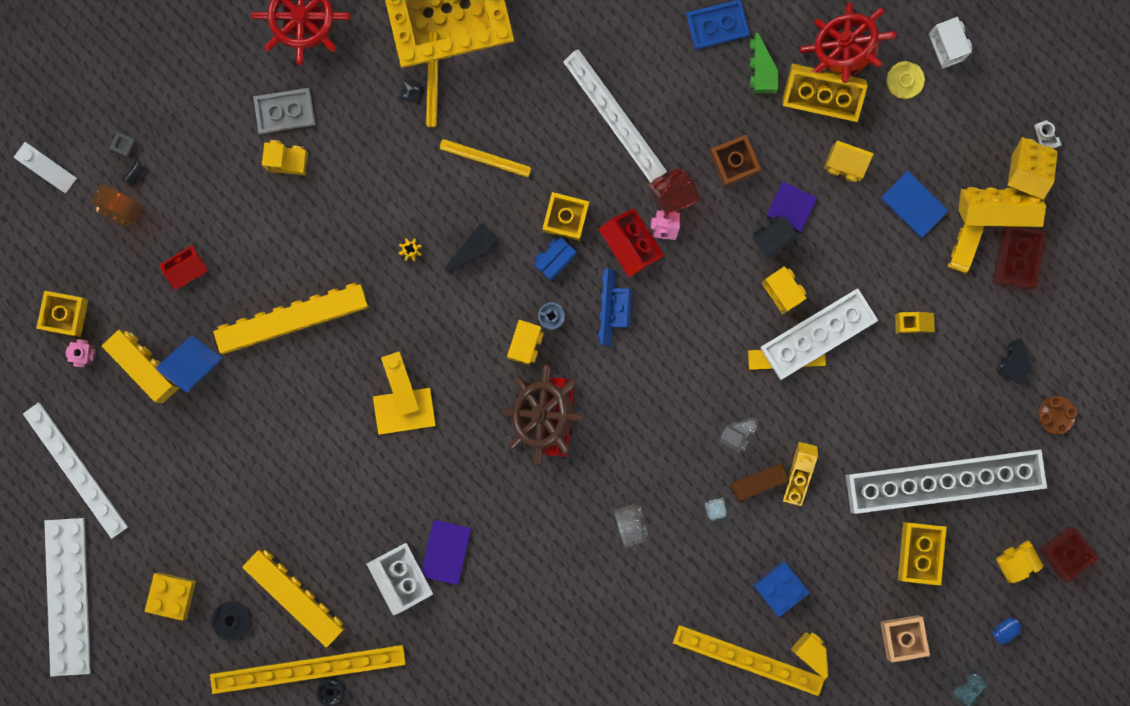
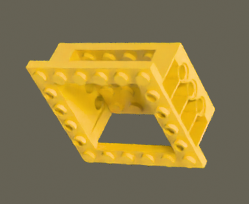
M385 0L401 68L514 42L505 1L468 0L471 3L470 7L462 9L460 7L462 0ZM444 4L452 6L450 13L442 12L441 8ZM427 8L434 11L433 16L430 18H426L423 15V11ZM429 32H438L439 40L429 42Z

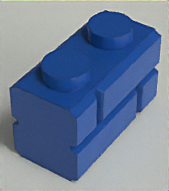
M562 237L558 240L554 238L548 244L549 249L545 253L540 252L534 259L536 261L534 266L550 282L577 255V252Z

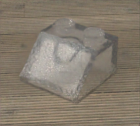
M634 503L613 509L623 547L628 548L645 542V537L649 535L646 525H642L640 518L643 517L641 507H636Z

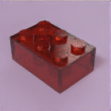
M1004 226L1001 233L993 283L1027 290L1037 288L1046 231L1021 226Z

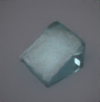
M723 498L704 502L708 521L728 517Z

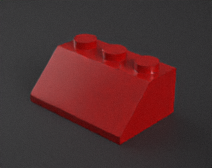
M635 208L612 218L599 228L603 238L608 243L628 277L637 274L665 256Z

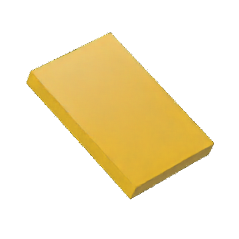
M430 388L413 390L419 411L404 416L400 414L394 394L374 396L373 401L378 435L436 426Z

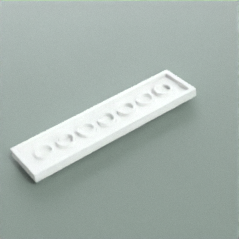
M85 518L45 520L50 676L90 674Z

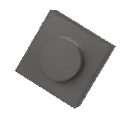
M117 132L109 149L129 157L136 140Z

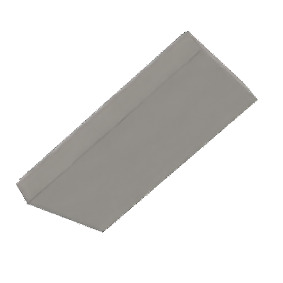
M310 88L253 96L259 135L316 126Z

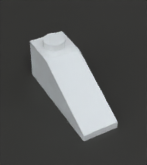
M24 142L14 156L19 162L65 194L77 179L26 142Z

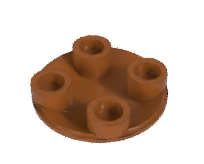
M1053 396L1046 399L1041 404L1038 412L1041 426L1052 434L1068 432L1073 427L1077 416V409L1068 399L1061 396Z

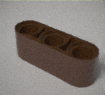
M779 463L776 466L732 482L730 485L736 500L741 501L789 480L782 463Z

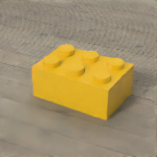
M1022 137L1012 154L1008 186L1044 200L1054 183L1058 151L1050 146H1044L1032 139Z
M903 522L898 580L941 585L946 527Z

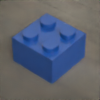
M783 561L753 584L757 592L778 617L782 616L809 594L805 586Z

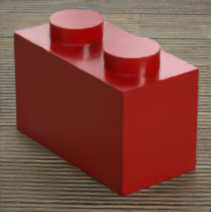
M193 245L160 264L163 275L175 290L184 287L188 282L208 271L203 258Z

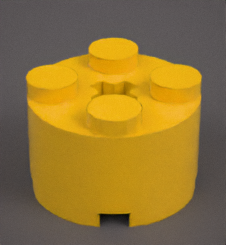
M1030 541L1023 542L1016 549L1010 547L1003 551V555L996 558L1008 583H1015L1026 579L1033 570L1036 573L1044 566Z

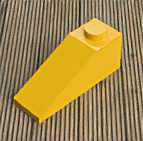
M400 352L381 357L401 416L419 411Z

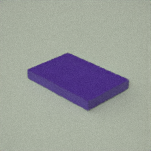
M433 520L421 571L425 578L456 585L459 584L471 528Z

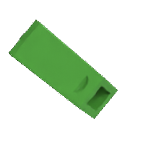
M755 33L754 39H750V50L753 51V58H750V69H753V76H750V88H753V93H776L778 91V70L759 33Z

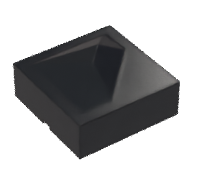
M403 80L400 99L419 103L422 83Z

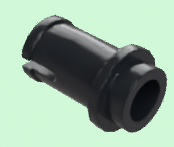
M135 161L127 174H123L124 178L122 180L132 187L146 168Z

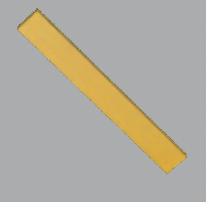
M681 625L678 626L673 640L675 645L816 696L820 695L825 680L817 674Z

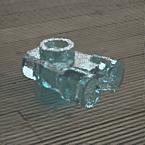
M972 674L967 678V683L963 686L959 685L953 691V694L958 699H961L966 706H972L976 702V697L987 686V683L979 675Z

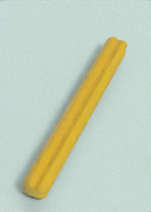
M429 32V42L439 40L438 32ZM438 60L428 62L426 125L428 127H436Z
M443 139L440 144L441 150L524 177H529L531 167L458 143Z

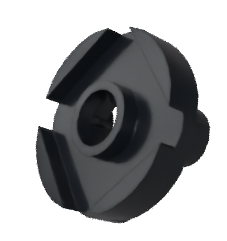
M236 601L221 604L214 610L211 616V625L215 634L227 641L241 638L250 628V612L243 604ZM230 615L234 616L236 624L229 626L226 618H230Z

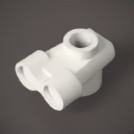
M1048 120L1034 125L1039 144L1050 146L1053 149L1062 145L1059 137L1056 138L1054 134V125L1048 122Z

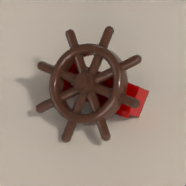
M544 365L541 382L527 386L521 377L515 379L522 392L517 397L513 409L505 408L501 411L503 416L513 417V425L517 436L509 443V448L515 449L522 441L531 447H535L534 464L537 466L541 464L542 454L567 457L570 451L568 444L572 421L582 422L584 420L582 414L572 413L573 392L576 386L575 380L550 377V366ZM540 392V401L538 403L534 395ZM528 403L532 406V410H526ZM525 418H531V421L526 426ZM537 426V432H536V438H535V437H533L530 433H531V432L534 430V428Z

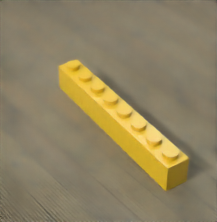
M352 283L346 285L344 290L333 289L327 292L328 295L322 297L318 294L309 297L310 300L302 302V300L292 302L291 306L284 308V306L272 309V313L266 314L261 312L255 314V318L250 320L242 318L231 326L229 324L220 325L218 330L213 331L219 352L226 354L369 308L361 284Z

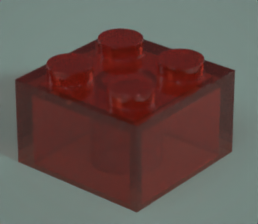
M683 168L674 169L668 175L657 177L648 184L656 205L665 216L701 200L693 179Z
M1067 527L1038 549L1061 581L1066 582L1072 580L1099 559L1076 527Z

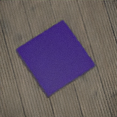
M783 181L766 216L773 219L777 215L780 217L784 215L793 229L801 232L817 198Z

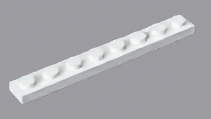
M579 49L575 50L564 61V64L651 184L656 182L667 172Z
M37 403L24 412L23 415L110 538H114L128 528L125 521L41 403Z

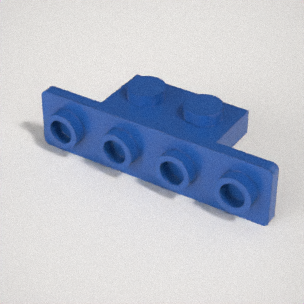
M605 268L602 276L601 329L598 334L600 344L605 346H611L612 327L630 328L632 289L615 288L616 270Z

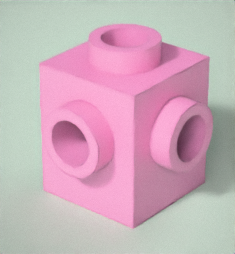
M657 210L656 216L651 219L650 229H653V237L676 240L680 228V213Z
M77 339L76 343L70 342L66 349L67 361L73 362L75 367L85 368V364L92 365L96 357L95 346L89 345V341Z

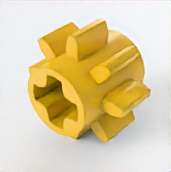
M406 238L404 245L399 244L403 250L399 252V255L405 254L406 262L409 258H412L415 262V256H422L418 252L422 245L416 246L415 238L412 242H409ZM412 245L415 252L408 254L406 248H410Z

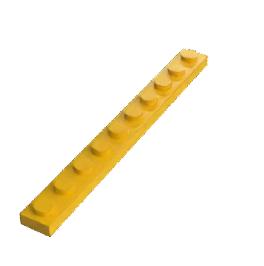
M403 645L212 673L210 674L212 694L401 666L406 665L404 647Z

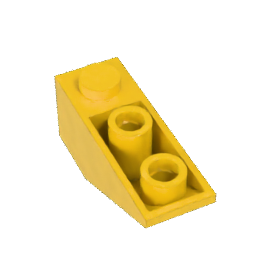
M802 442L798 443L783 502L802 506L818 458L817 446Z

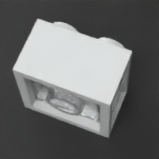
M958 17L937 24L929 33L942 69L964 61L972 53V44L969 39H966L964 24L962 21H959Z

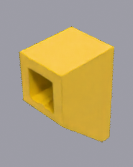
M902 312L895 314L896 334L935 332L934 313Z

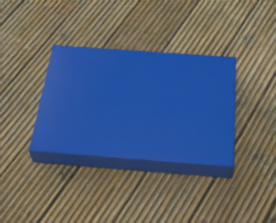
M741 0L686 13L695 50L750 36Z
M909 171L880 198L920 238L949 211Z
M191 335L162 361L156 370L188 393L221 361L222 357Z

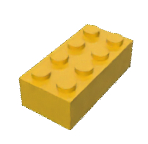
M791 64L782 99L783 106L858 122L868 86L866 79L850 76L849 82L843 83L842 74L825 70L821 73L812 72L814 68Z
M969 187L961 189L959 213L966 226L1043 227L1046 204L1043 199L1014 188H1006L1005 190L987 188L985 190Z
M118 330L102 347L154 402L164 403L180 387L156 370L161 362L150 357L152 355L150 350L145 346L139 345L137 343L139 339L132 332Z

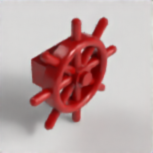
M271 0L268 12L251 13V18L254 20H268L270 29L275 35L264 45V50L269 52L281 42L290 48L296 49V63L298 65L304 63V49L315 47L321 42L331 52H335L337 49L336 45L327 37L332 30L334 20H349L351 17L348 12H333L329 0H311L306 6L305 0H297V6L291 0ZM320 2L323 4L325 12L322 6H317ZM283 3L285 5L283 6V12H278L279 6ZM277 20H283V28L281 30L278 27ZM304 33L312 37L304 39ZM289 34V35H292V36H297V38H296V39H293V38H290V37H288V36H286V35Z
M848 3L846 4L845 15L838 16L827 24L820 19H816L814 25L821 30L816 37L815 44L802 46L799 51L801 54L816 52L820 64L812 72L821 73L826 68L830 71L841 73L842 82L848 83L849 77H855L868 63L881 67L882 61L876 57L881 41L895 39L897 34L895 31L879 33L875 22L884 14L883 8L877 9L870 17L862 14L853 13V4ZM852 26H859V27L852 33ZM866 30L871 33V35L862 36ZM831 37L837 40L828 42ZM835 49L828 56L825 54V50Z

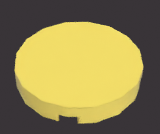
M909 61L898 62L890 69L886 81L888 89L893 95L901 99H910L921 92L925 77L924 72L918 65Z

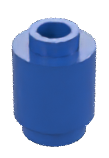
M1008 617L994 628L995 631L992 632V635L1000 645L1007 644L1021 633L1020 628L1022 626L1015 618L1011 619Z

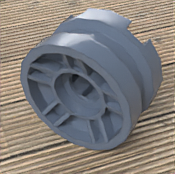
M547 303L540 308L538 320L545 329L555 330L563 325L565 313L559 304ZM554 313L555 318L549 320L548 314Z

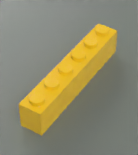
M258 550L242 568L327 648L344 630L342 627L343 622L335 616L333 618L329 615L328 612L330 610L323 603L319 605L314 600L316 598L315 595L308 589L304 591L300 587L301 582L293 576L291 578L286 574L288 570L281 563L277 565L272 560L274 557L270 552Z

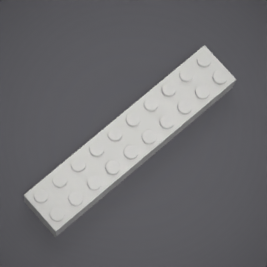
M1041 450L845 475L850 511L853 514L1047 488Z

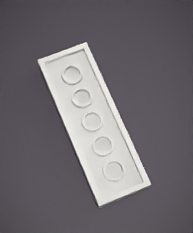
M857 288L761 346L760 349L778 378L782 380L876 323L878 319Z

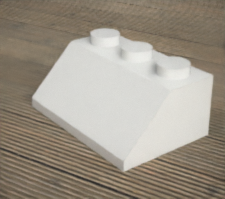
M407 543L367 563L393 615L433 595Z

